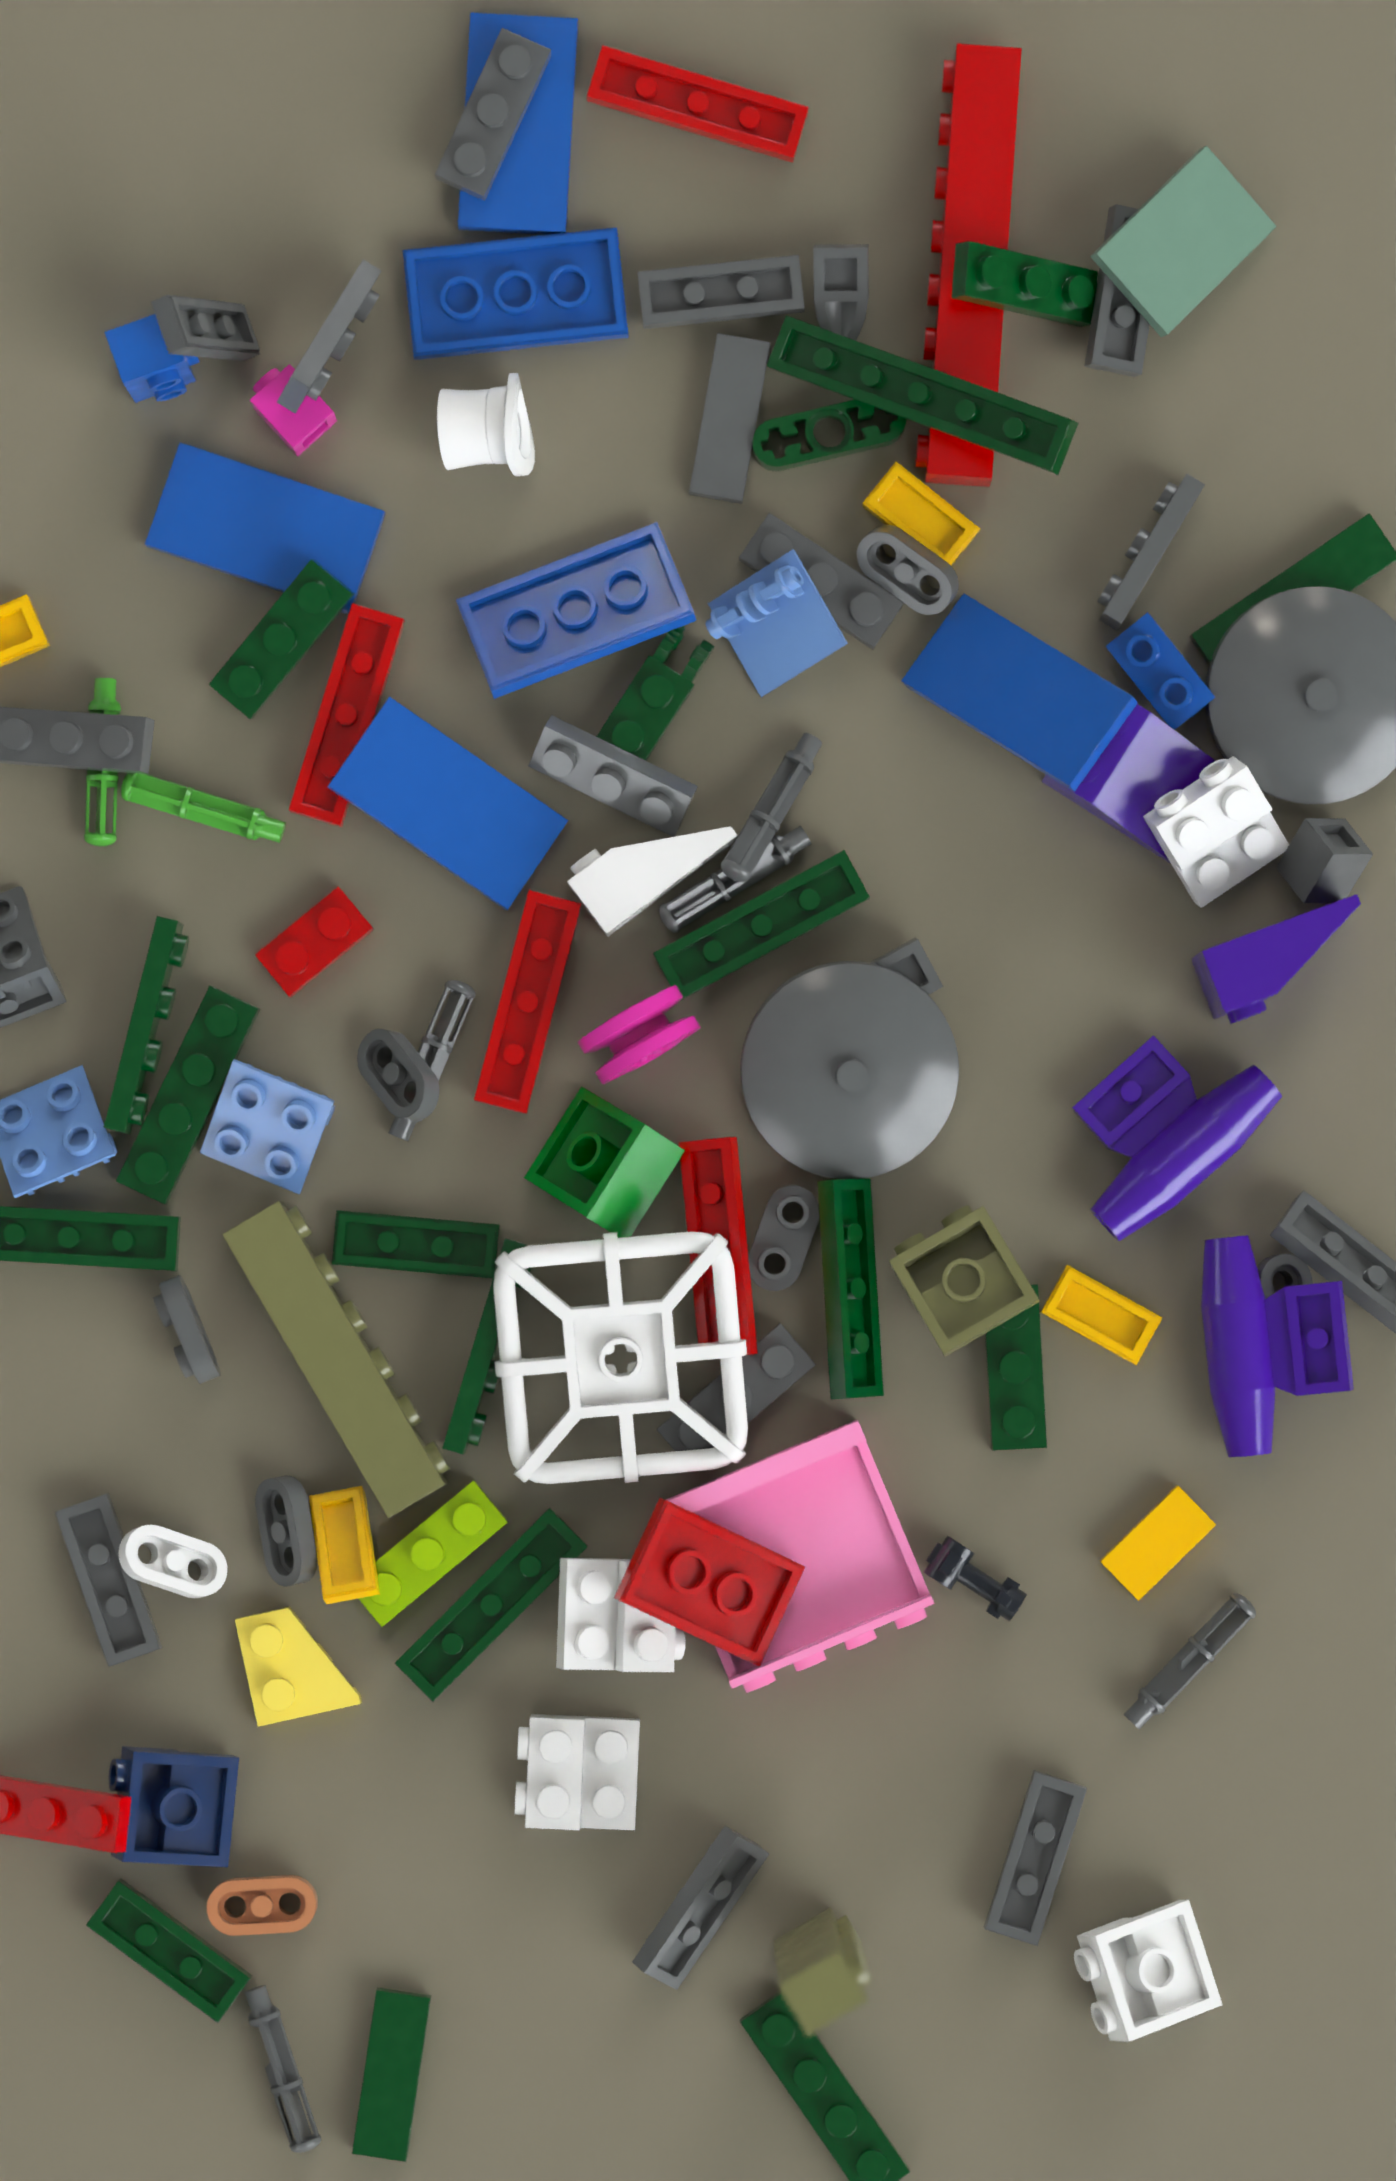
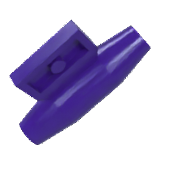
M1153 1035L1072 1107L1076 1115L1108 1150L1131 1158L1091 1207V1212L1117 1241L1123 1240L1178 1205L1241 1149L1282 1098L1281 1093L1271 1080L1253 1064L1197 1099L1190 1074Z
M1248 1235L1205 1240L1201 1312L1210 1394L1228 1457H1245L1272 1453L1276 1388L1296 1396L1354 1390L1342 1281L1285 1286L1270 1297L1265 1298Z

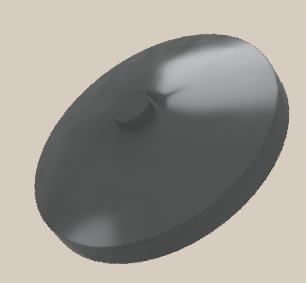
M1321 586L1303 587L1269 596L1251 606L1233 622L1214 651L1206 677V685L1215 695V698L1205 705L1207 721L1215 744L1224 759L1228 760L1234 756L1245 764L1263 793L1280 800L1301 804H1328L1353 798L1376 786L1396 768V621L1384 610L1364 597L1349 591Z
M838 961L802 971L780 985L765 1000L752 1019L746 1033L741 1054L740 1077L745 1103L758 1131L777 1153L799 1168L817 1175L836 1179H861L895 1170L908 1163L930 1145L939 1134L952 1110L959 1081V1061L955 1039L946 1018L933 999L920 986L888 967L862 961Z

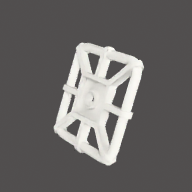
M694 1231L617 1238V1233L603 1234V1239L531 1245L515 1249L509 1254L503 1251L495 1261L498 1268L495 1271L493 1285L500 1360L494 1363L495 1374L502 1379L507 1446L512 1465L516 1468L514 1472L516 1477L524 1483L531 1480L534 1483L557 1484L624 1478L625 1483L639 1482L638 1476L714 1470L728 1466L731 1462L738 1464L746 1455L743 1448L746 1445L748 1433L742 1356L747 1354L746 1340L740 1339L735 1270L731 1253L726 1247L729 1241L719 1233L712 1236L708 1233ZM698 1253L695 1260L662 1299L623 1302L619 1260ZM605 1261L609 1304L571 1307L528 1272L527 1268ZM712 1265L719 1341L675 1346L672 1310L709 1266ZM515 1282L562 1320L565 1355L522 1358ZM625 1344L628 1352H635L637 1355V1361L628 1363V1372L617 1373L614 1364H606L605 1355L614 1353V1345ZM720 1359L726 1435L679 1397L676 1362ZM567 1372L570 1407L535 1449L530 1451L523 1376ZM672 1411L712 1444L714 1448L636 1455L633 1414ZM619 1415L622 1456L544 1462L580 1419Z

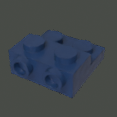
M122 1746L121 1759L114 1758L110 1764L109 1788L110 1791L117 1792L118 1795L132 1797L126 1852L111 1853V1856L122 1862L228 1867L239 1757L223 1754L180 1752L175 1749Z

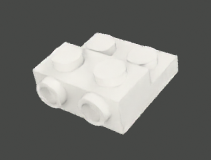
M1234 756L1228 760L1220 759L1209 764L1201 771L1198 780L1183 790L1177 789L1166 793L1154 804L1155 809L1143 816L1194 903L1200 908L1286 852L1289 846L1270 813L1273 809L1250 770Z
M560 1558L556 1668L563 1670H617L621 1672H674V1661L681 1660L685 1652L684 1631L614 1599L631 1559Z
M531 1714L530 1727H519L517 1760H528L527 1782H516L515 1815H525V1828L635 1830L640 1719Z
M1177 1900L1136 1917L1121 1918L1077 1935L1080 1949L1074 1952V1962L1080 1976L1085 1981H1091L1097 1998V2002L1091 2004L1092 2019L1102 2034L1108 2033L1110 2041L1130 2042L1222 2005L1189 1900Z

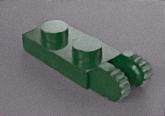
M682 626L667 632L653 657L650 655L647 657L596 737L647 761L694 689L695 684L693 681L715 646L703 640L692 652L688 664L680 675L664 664L673 650H676L683 640L686 627Z

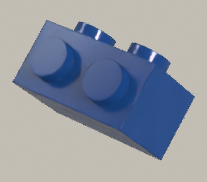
M155 314L105 332L122 382L135 403L155 396L158 402L173 399L187 391L185 385L196 381L191 366L200 363L199 357L169 354Z

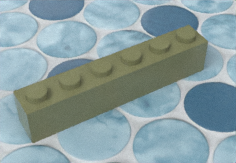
M278 1201L222 1235L387 1517L390 1518L447 1484L448 1482L442 1473L449 1470L450 1466L435 1441L425 1445L415 1427L423 1421L409 1396L404 1394L398 1398L387 1379L395 1375V1372L379 1346L370 1351L360 1334L362 1330L368 1327L358 1308L352 1300L343 1304L332 1285L340 1281L331 1262L324 1252L315 1257L305 1238L311 1235L312 1231L297 1206L288 1210L284 1202Z
M831 1908L826 1909L774 1940L778 1986L807 2036L817 2032L868 2001L865 1984L871 1982V1979L868 1975L869 1970L866 1967L868 1965L865 1961L866 1957L863 1953L862 1941L847 1915L836 1919Z

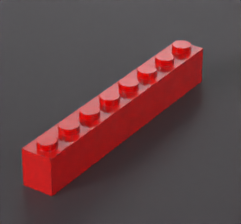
M957 43L954 60H944L941 92L952 93L950 114L940 113L938 146H947L948 152L947 167H936L934 199L944 200L943 221L933 220L930 253H940L939 274L929 273L927 306L937 307L935 328L925 327L923 360H933V369L998 392L1004 310L952 298L956 244L971 241L1008 250L1022 48ZM929 427L928 435L918 434L916 467L926 468L925 483L990 486L993 474L994 451Z

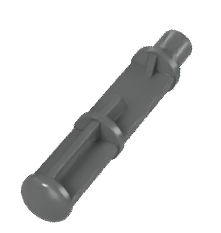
M804 733L795 749L785 753L774 776L754 810L751 811L748 820L725 859L721 862L723 873L730 879L737 882H747L750 879L752 872L773 836L779 830L783 819L807 778L814 770L812 761L822 746V742L817 737Z
M799 826L784 836L774 835L747 882L734 881L727 877L721 869L716 873L710 874V877L668 903H663L659 907V915L663 924L671 932L678 933L683 927L722 903L730 901L732 897L784 865H789L796 853L812 844L807 834Z
M449 980L445 983L444 991L418 1050V1053L434 1072L438 1081L448 1057L453 1051V1045L472 1000L476 996L471 986L458 980ZM448 991H450L451 993L448 998V1001L439 1019L434 1034H432L431 1031L433 1029V1026L439 1015V1012L447 996ZM465 998H467V1003L461 1014V1017L453 1033V1036L451 1040L448 1041V1038L456 1022V1019L464 1003ZM395 1116L388 1133L409 1141L415 1124L422 1120L416 1121Z
M1238 1593L1231 1594L1229 1596L1230 1599L1193 1637L1191 1636L1188 1639V1643L1144 1688L1142 1687L1139 1690L1138 1700L1124 1713L1139 1730L1153 1715L1163 1714L1166 1711L1165 1708L1209 1662L1212 1663L1215 1660L1214 1657L1251 1618L1254 1619L1256 1617V1610L1246 1597Z
M261 1985L245 1991L251 2010L248 2022L250 2026L259 2028L270 2060L265 2070L290 2143V2150L296 2153L307 2152L320 2144L321 2135L318 2133L302 2084L303 2080L299 2075L280 2017V2010L271 2004L266 1985ZM298 2091H300L314 2133L313 2135L311 2134ZM280 2096L282 2097V2100H283V2103H284V2106H285V2109H286V2112H287V2115H288V2118H289V2121H290V2124H291V2127H292V2130H293V2133H294V2136H295V2139H296V2140H293L292 2133H291V2130H290V2127H289V2124H288V2121H287V2118H286V2115H285V2112H284V2109H283V2106H282V2103H281V2100H280Z

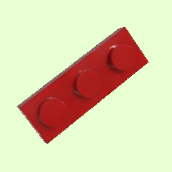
M0 1775V1834L110 1853L126 1852L132 1797Z

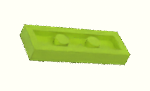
M473 1480L375 1562L380 1594L358 1599L379 1625L383 1627L509 1521L477 1482Z

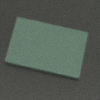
M1206 145L1200 148L1090 257L1158 335L1163 337L1168 335L1277 226Z

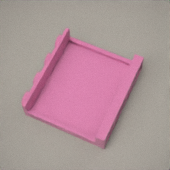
M858 1420L849 1422L665 1499L805 1566L760 1667L716 1647L732 1689L743 1684L746 1693L764 1687L776 1681L773 1671L792 1663L796 1671L814 1666L827 1659L823 1650L844 1642L847 1650L862 1646L877 1638L874 1629L892 1621L895 1622L897 1629L912 1625L928 1617L924 1608L935 1604Z

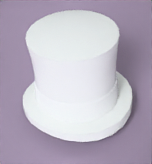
M509 373L506 386L483 390H440L437 405V432L443 464L447 470L481 464H508L512 474L515 476H525L531 473L535 462V449L518 373Z

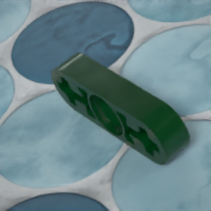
M856 400L837 403L763 422L756 429L753 436V455L756 461L765 469L783 471L881 448L895 443L902 436L906 419L895 415L897 420L890 423L889 432L886 434H880L878 426L861 428L860 434L864 440L854 442V426L847 413L857 411L858 423L872 419L875 407ZM884 411L886 415H892V413ZM833 418L843 425L845 437L840 444L834 447H825L816 441L813 429L820 420ZM795 425H806L805 441L811 451L810 453H800L801 443L785 447L784 457L775 458L774 453L770 450L763 451L761 445L768 443L769 433L778 431L780 438L786 440L798 437V430Z

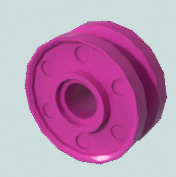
M677 985L664 989L625 1009L578 1041L584 1054L609 1047L614 1055L595 1072L601 1084L613 1081L649 1063L701 1028L695 1016L685 1017L671 1023L665 1014L683 998Z

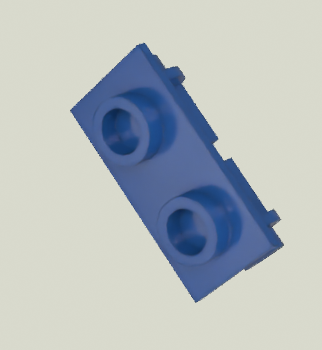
M1149 612L1105 646L1167 725L1174 730L1200 712L1205 705L1215 698V695Z

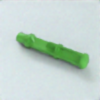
M95 678L94 699L88 705L89 713L120 714L121 706L116 701V679ZM87 770L84 840L90 845L109 846L116 842L118 772ZM90 787H97L96 832H89ZM107 788H114L112 833H105Z
M127 773L122 782L121 795L125 801L176 815L182 819L205 824L250 840L262 837L280 843L285 831L286 822L267 817L260 808L250 807L196 790L192 787H186L140 773Z

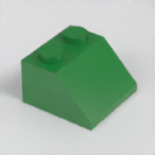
M581 1086L524 1178L610 1233H617L618 1238L631 1237L685 1150L643 1122Z

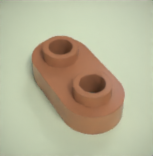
M296 1875L231 1878L217 1885L210 1894L207 1902V1915L211 1924L218 1931L226 1935L291 1933L305 1928L311 1922L317 1911L318 1897L311 1883ZM286 1893L296 1894L301 1902L300 1908L295 1912L286 1911L281 1905L282 1895ZM239 1896L245 1901L246 1910L243 1914L234 1915L228 1911L226 1902L229 1897Z

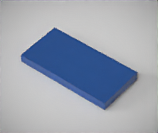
M470 12L465 107L501 28L551 49L552 56L486 200L483 201L460 190L458 229L541 235L566 233L578 18Z
M617 227L402 250L414 360L629 337Z
M180 442L145 545L149 548L283 593L311 559H315L355 593L341 611L342 613L349 614L351 604L356 602L386 513L372 506Z
M658 522L456 599L494 699L697 621Z
M965 593L960 597L901 680L913 692L1073 792L1076 791L1137 705V701L1132 695Z
M390 696L327 786V788L504 910L510 908L569 821Z

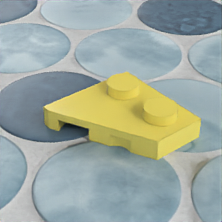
M291 1607L235 1619L258 1727L362 1703L360 1693L355 1687L351 1686L320 1643L314 1640Z

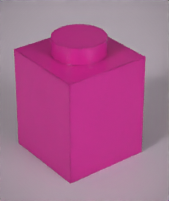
M289 364L281 372L277 368H273L260 378L253 387L256 395L250 399V402L260 417L298 457L337 422L334 411L320 396L316 401L306 396L296 413L277 403L282 391L295 371Z

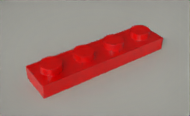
M604 45L601 47L587 93L588 102L791 163L794 161L809 112V107Z
M354 603L351 604L288 809L291 813L342 828L349 802L327 788V786L377 715L404 627V618Z
M532 890L528 891L474 1101L523 1114L528 1113L582 903Z
M737 1137L679 1142V1147L685 1150L680 1158L687 1232H703L712 1236L719 1233L729 1241L726 1247L731 1253L735 1270L740 1339L746 1340V1355L758 1354ZM698 1253L689 1254L690 1264L698 1256ZM710 1265L693 1285L698 1344L719 1341L712 1265Z

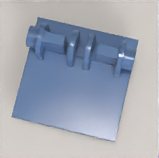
M794 549L708 603L712 610L711 618L706 620L708 632L715 639L723 636L729 640L760 697L770 693L848 644Z
M234 1059L200 1153L300 1194L326 1125L328 1126L336 1106L333 1104L335 1101L329 1099L328 1096L317 1094L298 1086L294 1082H288L282 1077H276L253 1067L251 1064H245Z
M83 1065L0 1100V1159L14 1198L26 1193L29 1196L34 1195L36 1189L57 1180L59 1183L65 1181V1177L71 1174L76 1177L80 1175V1170L101 1161L105 1164L109 1163L110 1158L118 1153L112 1135L107 1133L106 1128H103L104 1122Z

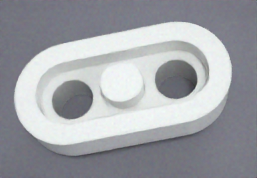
M144 1525L131 1530L124 1536L119 1546V1561L127 1575L135 1580L185 1597L201 1598L211 1595L222 1587L227 1577L226 1559L216 1546L158 1525ZM140 1545L147 1546L151 1551V1560L148 1564L143 1563L138 1557ZM191 1561L197 1563L201 1569V1575L197 1581L193 1580L188 1574V1565Z

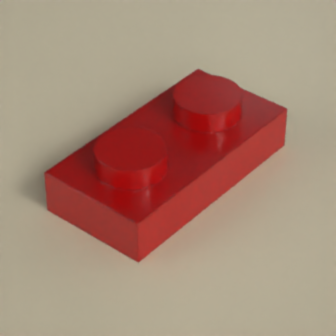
M338 886L258 951L255 956L291 998L371 933L374 928Z

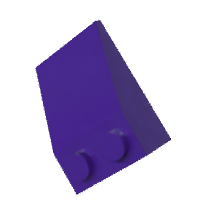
M1137 704L1075 792L1048 775L1044 777L1042 782L1170 863L1143 816L1155 809L1154 804L1166 793L1177 789L1183 790L1198 780L1201 771L1209 764L1215 762V760L1154 714Z
M1352 895L1203 950L1192 957V963L1213 1019L1227 1015L1230 1024L1266 1011L1267 1008L1264 1001L1276 995L1361 905L1358 895Z

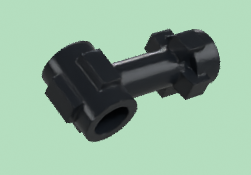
M948 1535L942 1544L937 1542L926 1559L929 1564L924 1573L950 1590L958 1581L990 1602L986 1612L997 1619L1001 1616L1010 1621L1027 1595L1019 1589L1020 1584L1009 1577L1001 1584L970 1564L969 1562L975 1553Z

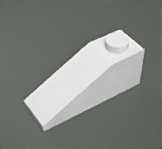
M730 826L611 848L603 855H600L597 849H594L570 868L575 876L567 882L605 935L609 937L734 843L737 834Z

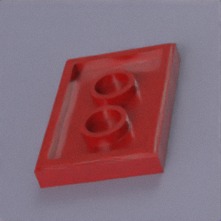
M659 1498L614 1599L760 1667L805 1566L672 1502Z

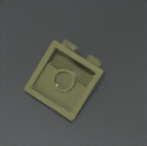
M969 1205L954 1211L941 1221L944 1229L926 1239L922 1233L906 1239L894 1248L897 1256L889 1260L890 1267L916 1311L920 1314L944 1357L1039 1303V1298L984 1206L973 1212Z

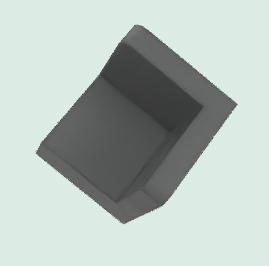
M1305 818L1280 859L1277 869L1303 903H1333L1347 898L1373 856V853L1345 818Z

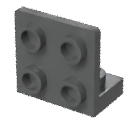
M20 886L0 893L1 1028L67 1002L62 985L45 956L27 895Z

